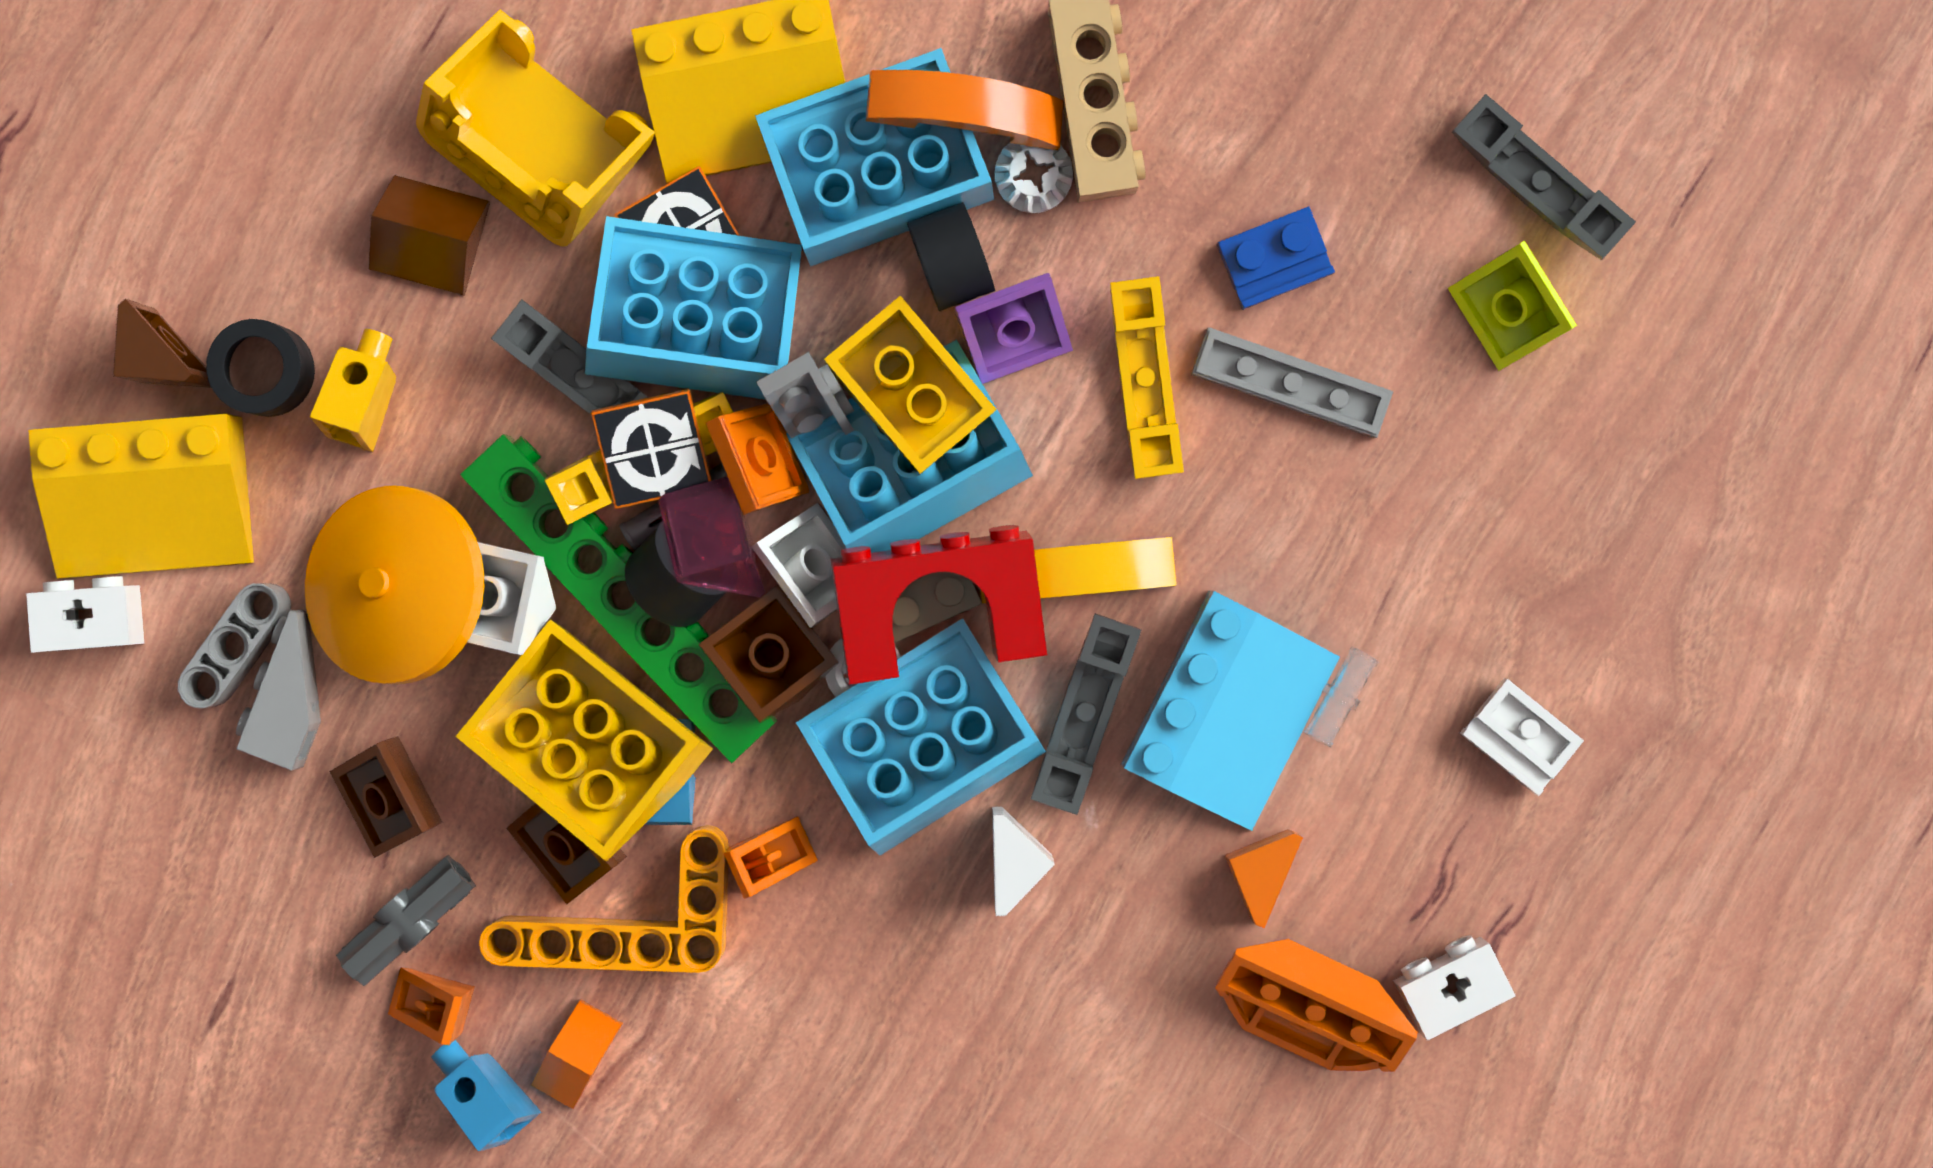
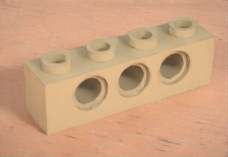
M1049 0L1047 11L1061 99L1063 100V112L1077 201L1080 203L1136 194L1139 187L1138 180L1145 179V166L1142 151H1133L1130 132L1138 131L1134 101L1125 102L1122 83L1130 82V72L1126 53L1118 54L1115 35L1122 34L1119 5H1110L1109 0ZM1084 38H1094L1101 43L1104 52L1096 59H1085L1078 53L1076 45ZM1092 86H1101L1109 92L1111 102L1104 108H1093L1085 101L1084 92ZM1100 134L1111 135L1116 139L1119 151L1111 157H1101L1094 152L1091 141Z

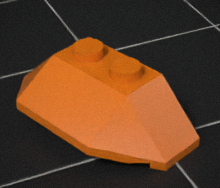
M1290 939L1237 948L1216 982L1215 989L1221 997H1224L1229 1010L1243 1030L1329 1070L1366 1071L1380 1068L1382 1072H1395L1417 1039V1031L1378 980Z

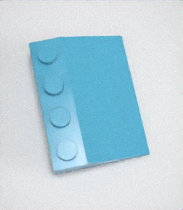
M942 48L882 69L951 73ZM869 74L755 115L810 267L909 231L907 222L963 202L968 210L995 200L992 181L973 131L918 123L913 129L867 122Z
M606 216L586 347L585 374L765 399L757 381L787 365L789 361L802 245Z
M954 340L945 345L944 348L996 408L958 341ZM853 398L848 399L854 411L846 415L854 429L851 433L845 435L836 418L832 415L811 432L800 433L792 439L788 433L786 434L845 547L869 546L871 553L891 550L890 544L892 542L920 539L1033 476L1020 447L998 410L922 474L918 473Z
M1208 591L1121 765L1128 771L1252 831L1340 656L1215 591Z
M963 618L898 658V678L858 683L796 722L868 846L879 855L884 854L1046 752Z

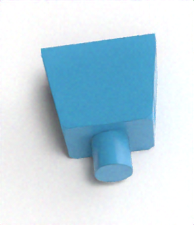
M455 1039L450 1045L441 1046L431 1056L433 1061L446 1075V1078L434 1088L435 1093L479 1152L505 1145L541 1113L539 1108L490 1054L486 1053L469 1057Z

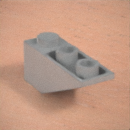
M290 610L287 617L282 616L277 622L271 642L276 644L270 663L265 661L261 665L254 681V689L258 690L252 709L247 707L244 710L236 728V735L241 736L236 748L237 750L289 770L304 767L321 723L308 614L304 610Z

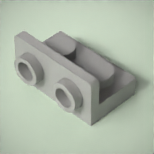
M809 352L757 381L765 399L791 439L800 433H808L817 429L825 419L832 415L836 418L845 435L854 431L846 417L854 409L828 364L818 368Z

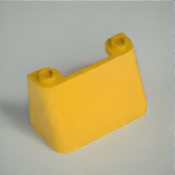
M500 9L423 83L416 126L421 136L433 149L536 231L556 245L568 246L586 227L648 149L655 132L635 112L615 110L606 119L533 61L535 45L531 30L523 22L516 19L513 20Z

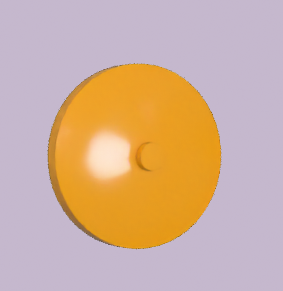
M382 486L372 488L352 497L341 505L319 532L313 544L306 568V610L312 631L318 643L328 657L342 670L361 680L373 683L407 684L428 678L446 667L460 653L469 640L477 624L483 603V561L477 540L463 516L444 499L428 491L411 487Z

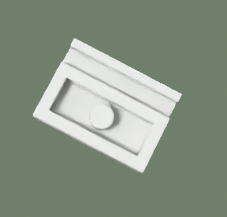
M1506 678L1500 682L1474 714V718L1460 732L1463 737L1538 796L1541 795L1544 791L1543 788L1551 779H1554L1584 742L1583 739Z

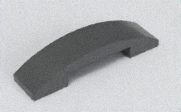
M1485 94L1452 131L1454 136L1498 181L1531 210L1574 243L1600 260H1603L1636 221L1600 190L1594 193L1522 132L1523 125Z
M522 299L491 337L493 341L528 368L538 373L589 414H591L592 410L649 398L627 380L586 375V348Z
M1096 613L1094 614L1057 716L1031 800L1078 815L1093 772V765L1142 629Z

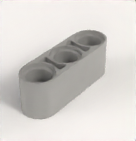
M253 583L245 586L237 594L178 680L179 695L187 705L194 708H208L221 705L231 698L270 643L279 619L282 616L287 617L291 610L290 597L283 587L272 583ZM261 592L267 593L273 602L272 612L265 619L259 617L254 609L255 598ZM232 632L238 633L244 641V651L237 659L231 657L226 650V640ZM204 672L209 673L216 683V690L209 699L203 697L197 687L198 679Z

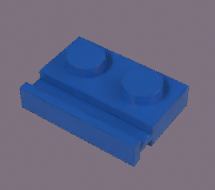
M1310 206L1216 244L1233 288L1236 290L1242 310L1335 273Z

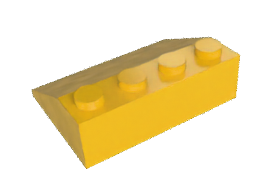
M772 0L631 29L641 80L667 184L698 166L701 167L705 176L772 163L755 115L846 83L829 0Z
M218 414L28 430L32 480L57 579L254 563L242 417Z
M549 620L524 654L519 657L455 736L605 861H608L684 786L713 750L711 746L579 639L552 620Z

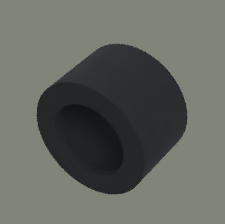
M963 202L907 222L918 258L939 311L995 291L982 247Z
M246 319L229 325L214 339L207 355V377L214 393L227 406L244 413L264 417L288 413L304 401L313 385L315 366L313 356L307 344L292 330L266 320ZM248 337H262L269 340L278 348L283 359V373L280 381L271 391L263 395L249 396L242 394L231 383V358L239 344Z
M683 515L672 516L662 521L628 558L625 565L626 584L636 603L654 619L675 627L690 626L700 620L732 587L737 574L733 553L719 533L706 523Z

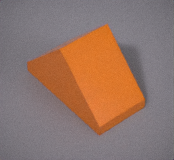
M798 816L734 844L724 853L744 899L818 861Z
M1287 829L1225 854L1250 919L1255 925L1264 929L1303 839L1301 835Z
M400 967L388 1015L439 1044L450 1045L463 1032L475 986Z
M580 999L548 1050L531 1086L574 1109L623 1023Z

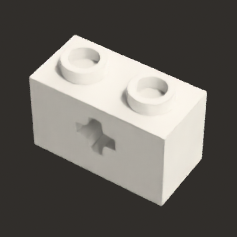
M123 576L93 578V588L75 590L74 580L43 582V592L26 593L31 653L144 644L140 585L123 586ZM92 608L93 618L79 619L78 610Z
M1471 935L1459 938L1445 947L1447 954L1431 962L1427 957L1413 961L1401 969L1403 976L1393 980L1419 1033L1427 1041L1516 996L1490 944L1483 938L1478 937L1473 940ZM1449 974H1453L1460 979L1456 982L1458 991L1453 994L1443 989L1448 985L1446 977Z

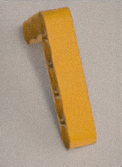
M704 825L690 832L682 842L680 851L678 921L509 915L500 917L484 929L479 941L480 952L487 961L498 966L689 973L707 972L716 966L724 954L726 946L729 865L724 853L729 848L728 839L719 828ZM702 836L711 838L718 848L717 858L708 862L699 860L694 855L692 848L693 841L696 838ZM697 886L710 888L716 896L715 907L705 911L695 907L691 901L692 889ZM497 929H508L515 935L517 945L514 952H504L496 946L494 935ZM554 930L563 935L566 940L564 953L554 954L545 948L543 944L545 931ZM605 932L612 936L616 945L615 952L612 955H600L594 950L591 941L594 933ZM650 933L658 935L665 945L664 954L655 958L646 955L640 945L643 935ZM698 935L706 936L714 944V955L708 959L695 957L689 948L690 939Z

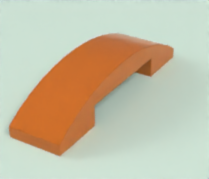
M872 70L869 73L867 122L913 129L918 123L1010 136V143L1051 150H1058L1060 148L1063 100L1047 93L1009 82L957 73L924 70Z

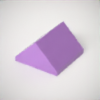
M1049 272L955 307V315L982 384L1073 351Z

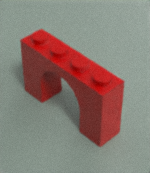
M1004 525L989 529L990 536L970 538L968 532H955L940 536V543L921 546L919 539H907L892 542L890 544L891 550L871 553L869 546L841 550V557L832 558L831 566L849 684L899 677L892 626L896 602L905 588L913 581L935 572H951L962 575L973 581L983 591L987 605L992 652L998 663L1047 656L1033 538L1027 530L1019 531L1018 525Z

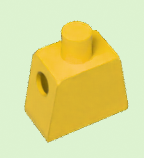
M364 329L357 351L345 347H340L337 350L310 415L312 421L327 438L370 452L374 451L396 383V375L388 362L385 361L393 340L390 336L372 329Z

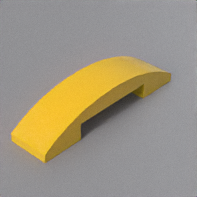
M1160 277L1110 283L1117 360L1134 478L1139 479L1183 473L1178 423H1176L1164 330L1165 317Z
M723 392L694 403L706 456L717 451L706 422L718 416L733 413ZM600 449L544 479L566 525L611 504V500H613Z
M1172 537L1034 549L1040 598L1176 586ZM981 590L982 603H986L983 591Z

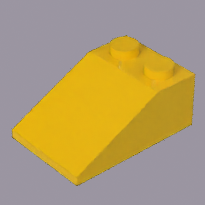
M901 296L896 298L824 359L825 365L828 364L837 381L919 474H922L997 411Z

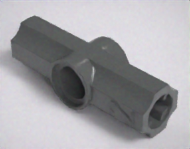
M449 855L444 857L409 890L408 888L403 889L373 916L375 920L342 948L336 955L341 963V967L352 979L360 982L363 986L367 985L403 951L408 953L439 925L437 921L443 915L452 910L471 893L470 891L476 885L471 879L470 874L459 862H456Z

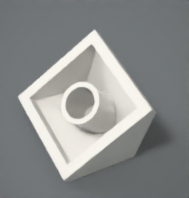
M817 503L752 546L810 628L837 610L831 559L841 557L840 551L847 549L835 526Z
M477 542L484 567V596L477 624L467 642L523 655L557 609L544 557Z
M992 807L996 916H1006L1055 863L1052 854L1003 807Z

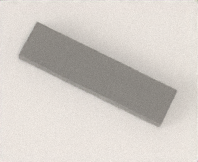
M1210 327L1206 330L1191 375L1372 438L1378 437L1393 391Z

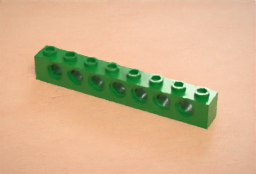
M505 434L500 436L460 474L461 477L535 555L544 557L546 567L732 764L778 720L775 716H772L762 723L757 721L699 647V644L710 635L698 622L686 627L669 625L670 636L663 645H655L647 639L645 628L648 621L653 617L647 614L636 601L629 609L624 610L617 607L612 600V591L615 585L621 581H626L625 565L633 552L623 543L616 548L603 535L609 528L595 512L570 523L567 531L561 537L554 538L550 536L545 528V520L548 514L558 510V507L544 481L549 476L536 463L541 458V455L522 436L516 441L511 436ZM527 474L534 481L535 490L531 498L524 502H519L512 494V483L519 475ZM589 545L597 547L602 554V565L592 574L583 571L578 562L581 550ZM686 653L698 655L704 663V672L696 681L685 679L679 671V661ZM728 689L736 695L738 708L732 716H722L714 710L712 698L717 690Z

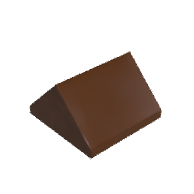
M394 175L371 215L369 270L465 296L490 201Z
M126 298L118 304L114 377L145 384L211 388L206 366L155 308Z
M776 585L699 644V647L759 723L800 701L839 663L813 628L809 627L779 585Z
M398 736L373 745L329 771L374 858L443 823Z
M536 803L506 828L566 904L575 899L627 857L620 848L608 861H605Z

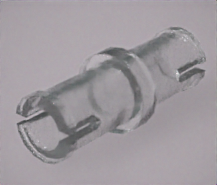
M1350 648L1349 654L1332 684H1325L1322 690L1325 696L1308 728L1304 730L1306 735L1325 746L1332 747L1333 740L1351 710L1356 711L1361 703L1357 698L1373 668L1378 664L1375 658L1357 648Z

